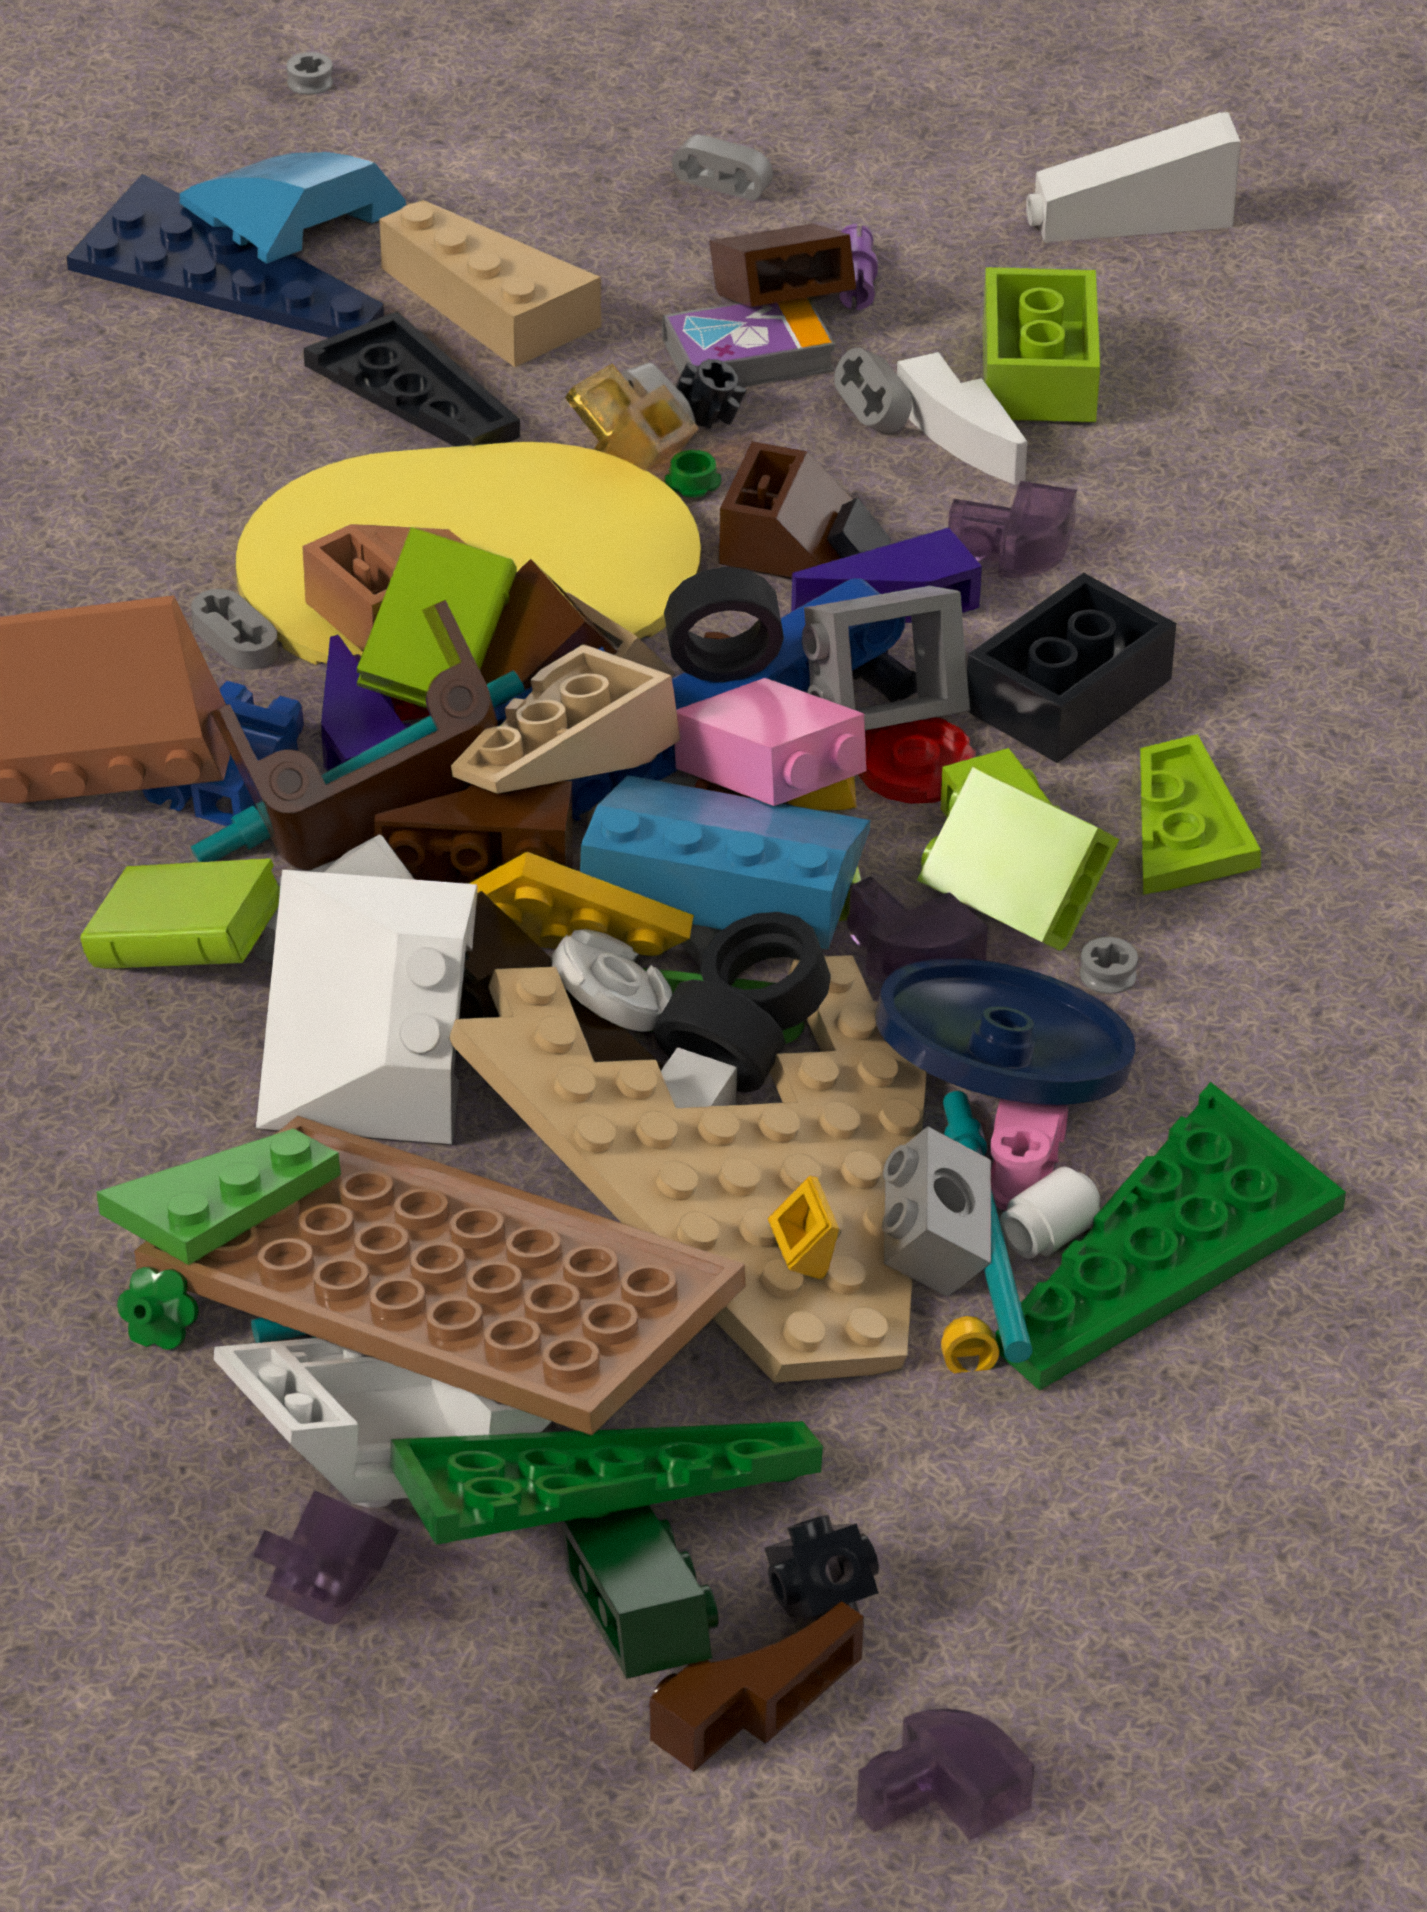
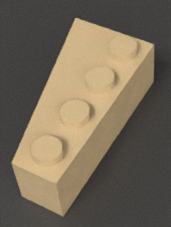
M425 200L408 204L401 210L380 218L381 268L513 367H517L601 327V277Z

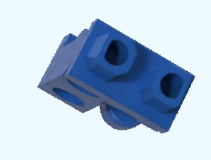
M226 680L219 688L226 705H231L257 760L281 750L298 751L297 738L304 727L302 705L298 700L279 696L271 702L268 708L254 705L253 693L245 685ZM231 754L223 781L142 790L147 800L151 803L161 805L163 802L171 799L170 809L181 811L192 797L195 817L224 826L231 825V817L253 805L257 809ZM224 796L231 798L233 813L220 811L216 807L217 801Z

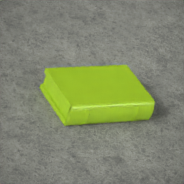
M411 527L357 666V673H360L357 686L427 708L426 692L429 684L436 675L450 667L422 610L446 600L480 670L503 607L509 603V591L517 573V566L514 561L498 554Z
M271 858L127 866L82 932L80 939L83 951L93 967L103 969L243 963L279 906L281 886H278L271 871L274 864Z

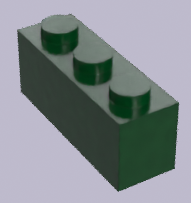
M646 1505L610 1512L608 1515L598 1518L582 1517L561 1521L567 1572L572 1585L626 1679L712 1659L709 1629L717 1628L719 1624L715 1598L708 1584L701 1586L698 1584L689 1553L687 1551L678 1552L676 1549L673 1531L667 1519L658 1520L650 1506Z

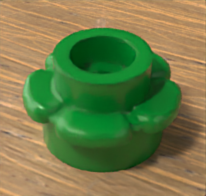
M685 450L672 457L669 474L665 476V483L674 492L679 491L685 497L695 498L706 495L708 491L713 492L717 490L721 485V475L716 473V460L711 454L701 450Z

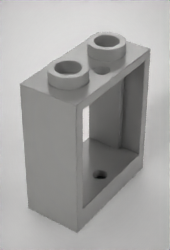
M925 586L804 607L805 626L802 631V645L809 660L811 683L807 693L864 713L865 730L970 711L960 591ZM911 615L918 697L855 709L848 626Z

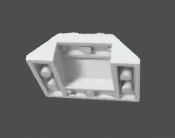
M282 869L256 1129L279 1131L296 1116H300L364 1138L452 1145L459 1080L454 1075L456 1049L452 1046L449 1036L454 1021L459 1019L465 951H472L478 886L476 884Z
M320 1338L214 1347V1361L284 1438L352 1504L355 1503L363 1507H384L389 1505L392 1499L408 1498L390 1467L391 1439L539 1433L552 1422Z

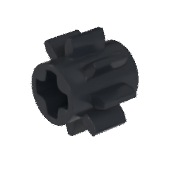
M707 359L698 368L688 362L676 386L692 409L695 426H706L708 429H711L712 425L719 419L728 425L732 424L746 393V388L737 386L738 376L735 370L727 363L716 359Z

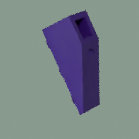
M948 527L792 573L791 612L848 580L862 578L880 594L925 586L960 591L962 613L980 608L982 566ZM911 615L905 616V623H912Z
M339 635L331 636L329 641L321 718L323 766L327 772L412 726L410 723H402L394 711L390 696L357 686V680L360 673H357V666L361 656L359 654L353 655Z

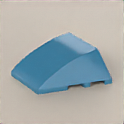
M310 152L289 153L271 157L193 185L180 193L179 204L213 227L231 228L233 230V241L239 245H246L247 240L258 247L257 258L267 264L301 251L303 230L343 214L374 223L379 221L380 218L400 210L406 205V200L376 163L345 154Z

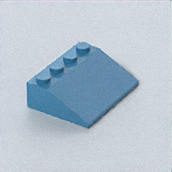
M627 776L595 809L581 843L580 872L694 915L692 923L694 925L723 930L734 921L756 913L782 912L798 916L814 928L821 948L828 950L870 831L871 820L786 804L772 806L754 798Z

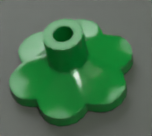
M147 1266L137 1269L132 1274L130 1289L121 1293L117 1302L120 1317L128 1322V1334L131 1341L145 1347L156 1344L165 1350L177 1348L184 1342L186 1335L185 1327L192 1325L197 1320L199 1309L196 1300L187 1294V1280L179 1271L167 1269L159 1272L157 1269Z

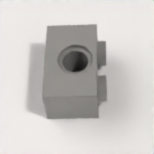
M927 1126L907 1144L896 1147L886 1160L883 1169L885 1180V1215L882 1222V1229L884 1231V1264L945 1296H950L991 1264V1160Z

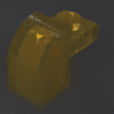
M613 363L572 386L564 397L599 442L593 450L626 460L643 471H647L683 449L699 429L665 385L640 398Z

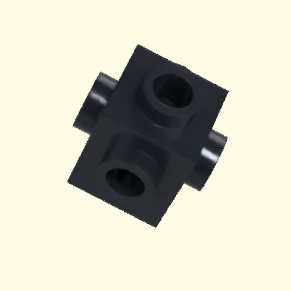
M829 1515L815 1517L788 1527L790 1539L764 1548L770 1565L768 1577L771 1589L776 1600L785 1609L789 1617L815 1616L817 1620L841 1601L860 1613L856 1601L879 1593L874 1576L879 1572L878 1558L870 1539L864 1533L860 1534L857 1523L832 1525ZM826 1565H828V1569L833 1582H831L827 1577Z

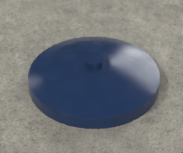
M958 958L933 959L903 966L885 979L881 987L875 1013L876 1025L882 1037L898 1054L913 1065L939 1079L973 1092L1023 1103L1069 1105L1105 1098L1117 1092L1126 1083L1136 1051L1135 1039L1128 1025L1115 1011L1097 998L1051 976L991 961Z

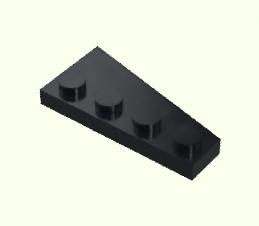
M397 311L303 348L305 367L454 447L508 443L520 438V419Z

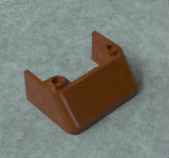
M446 600L422 610L450 667L433 678L426 692V706L437 731L328 784H325L313 760L300 751L281 750L257 760L230 704L210 712L278 853L292 867L302 870L315 869L341 858L346 852L374 838L375 814L467 790L468 787L473 785L453 777L451 765L485 729L499 726L488 687Z

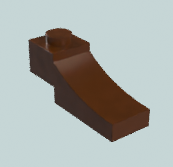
M841 1601L813 1623L774 1644L734 1658L715 1662L704 1660L691 1663L678 1674L671 1673L659 1682L650 1697V1741L694 1772L743 1728L763 1743H768L862 1659L864 1616Z

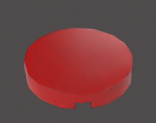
M933 717L866 730V771L857 775L870 790L887 799L908 804L935 803L941 801L943 767L977 756L975 749L973 750L970 746V737L963 729L942 718Z

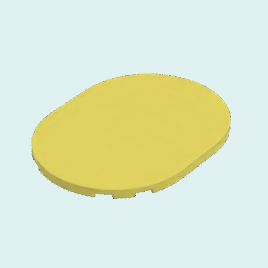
M511 442L392 451L353 457L323 466L291 481L264 501L244 527L236 551V579L239 595L273 624L277 630V640L282 643L283 649L315 665L321 662L327 664L330 637L334 635L341 637L353 655L359 654L362 656L363 653L305 603L302 546L350 524L449 529L467 545L512 559L517 566V571L532 559L566 593H571L639 639L645 636L652 637L666 627L664 610L669 595L683 580L699 573L701 565L700 534L695 519L687 505L667 484L641 467L616 456L574 445L545 442Z

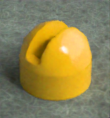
M962 1316L954 1319L944 1328L941 1350L946 1366L952 1373L970 1372L960 1364L957 1357L979 1355L978 1366L974 1371L990 1370L995 1365L999 1357V1347L994 1332L983 1320L973 1316Z

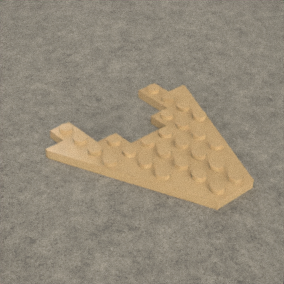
M853 955L824 956L831 974L828 995L817 1011L807 1018L821 1052L776 1054L775 1063L770 1070V1074L783 1103L689 1108L675 1107L656 1059L594 1062L556 967L495 969L489 984V990L500 1017L455 1019L449 1036L452 1046L622 1224L745 1264L746 1287L713 1319L774 1383L869 1376L902 1368L908 1352L912 1278L884 1264V1231L882 1229V1222L885 1215V1180L883 1169L886 1160L896 1147L907 1144L923 1130L926 1072L898 1054L880 1034L875 1020L878 1001H873ZM793 960L788 975L793 972L800 960ZM810 1175L818 1178L839 1226V1233L830 1267L823 1279H817L788 1269L767 1219Z

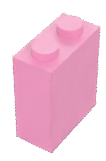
M767 678L676 710L680 741L675 743L676 769L772 806L782 804L866 771L864 713Z

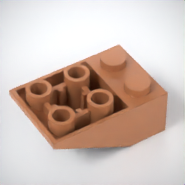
M350 524L302 546L305 603L362 652L411 527ZM416 528L466 544L449 529Z

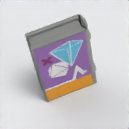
M809 297L749 307L737 302L662 316V341L680 375L688 362L698 368L707 359L720 360L730 365L737 373V386L742 387L834 371L831 364V351H835V343Z

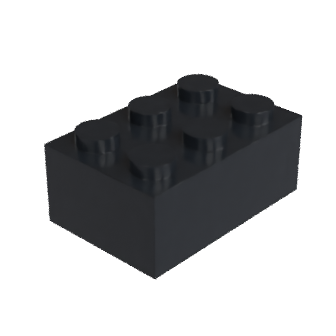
M1083 572L968 654L967 682L970 711L967 712L1058 763L1171 680L1177 623Z

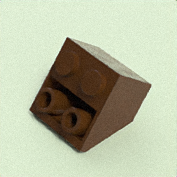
M752 441L720 507L719 564L792 578V573L842 559L827 541V537L841 506L853 500V498L808 451Z

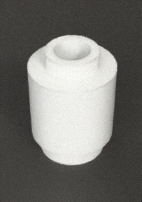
M1059 1167L1012 1198L1008 1203L1007 1211L1002 1213L1000 1217L1003 1236L1009 1246L1027 1259H1032L1040 1253L1043 1256H1049L1092 1227L1094 1217L1100 1211V1195L1095 1184L1083 1173L1076 1172L1068 1167Z

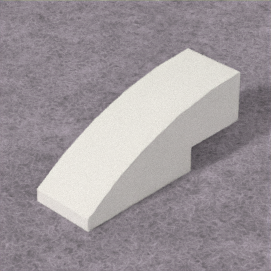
M939 352L897 361V376L909 390L912 397V409L909 419L920 430L951 454L979 470L1013 485L1025 483L1028 441L982 378L961 383Z

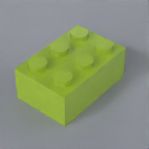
M986 267L983 304V381L1012 420L1096 422L1100 379L1096 270Z

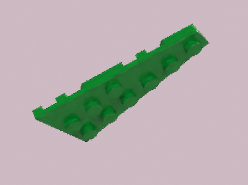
M1210 1081L1199 1094L1198 1105L1187 1118L1180 1116L1169 1129L1168 1140L1154 1156H1146L1096 1214L1093 1228L1081 1242L1074 1240L1062 1254L1061 1265L1046 1282H1038L1021 1302L1032 1346L1031 1356L1020 1363L1009 1361L1005 1357L998 1329L995 1338L999 1347V1355L1040 1391L1344 1211L1346 1191Z
M803 1421L597 1430L593 1435L580 1431L401 1438L391 1439L390 1467L435 1545L582 1517L598 1518L614 1511L767 1482L792 1481L799 1476L821 1472L823 1445Z

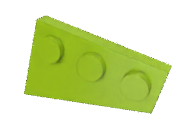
M1198 734L1140 748L1143 895L1178 889L1261 868V848Z

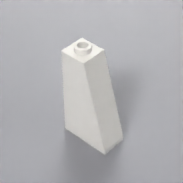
M1229 112L1216 113L1036 172L1035 194H1028L1026 201L1029 225L1039 226L1044 242L1232 228L1241 141Z

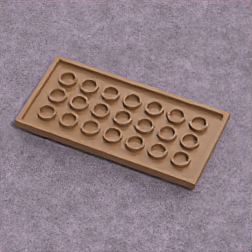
M296 1116L277 1133L294 1128L337 1151L340 1160V1176L190 1265L185 1264L147 1241L134 1250L136 1269L147 1266L153 1267L159 1272L175 1269L186 1278L187 1291L589 1435H593L746 1287L745 1264L300 1116Z

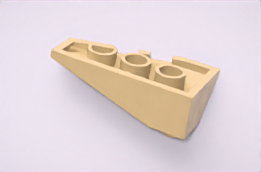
M583 644L541 669L531 679L532 692L525 699L514 698L505 707L506 720L500 726L485 729L451 765L453 777L498 794L638 767L649 763L656 758L657 754L680 741L672 676Z

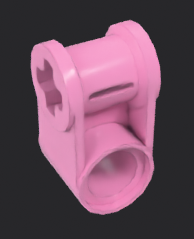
M1000 1098L990 1145L991 1155L994 1158L991 1169V1189L995 1205L998 1208L1007 1211L1008 1203L1012 1198L1053 1172L1054 1164L1059 1162V1142H1064L1068 1105L1032 1104Z

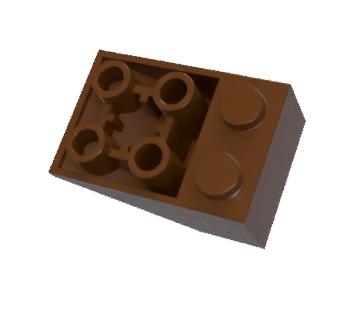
M560 781L498 794L478 786L375 814V836L379 834L383 836L415 880L469 884L525 852L573 869L572 781Z

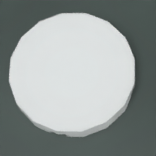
M589 929L574 930L571 936L569 935L568 937L566 935L551 956L552 967L557 968L564 987L581 1004L598 1016L623 1028L640 1032L653 1030L673 995L670 985L656 967L650 965L647 971H645L634 962L638 953L633 951L631 946L606 933Z

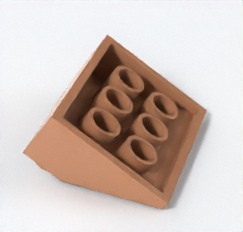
M174 595L0 617V802L18 804L224 780L230 752L210 712L225 706L226 703Z

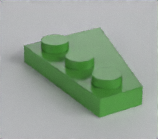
M293 1128L97 1191L99 1214L185 1264L190 1265L340 1176L339 1153Z

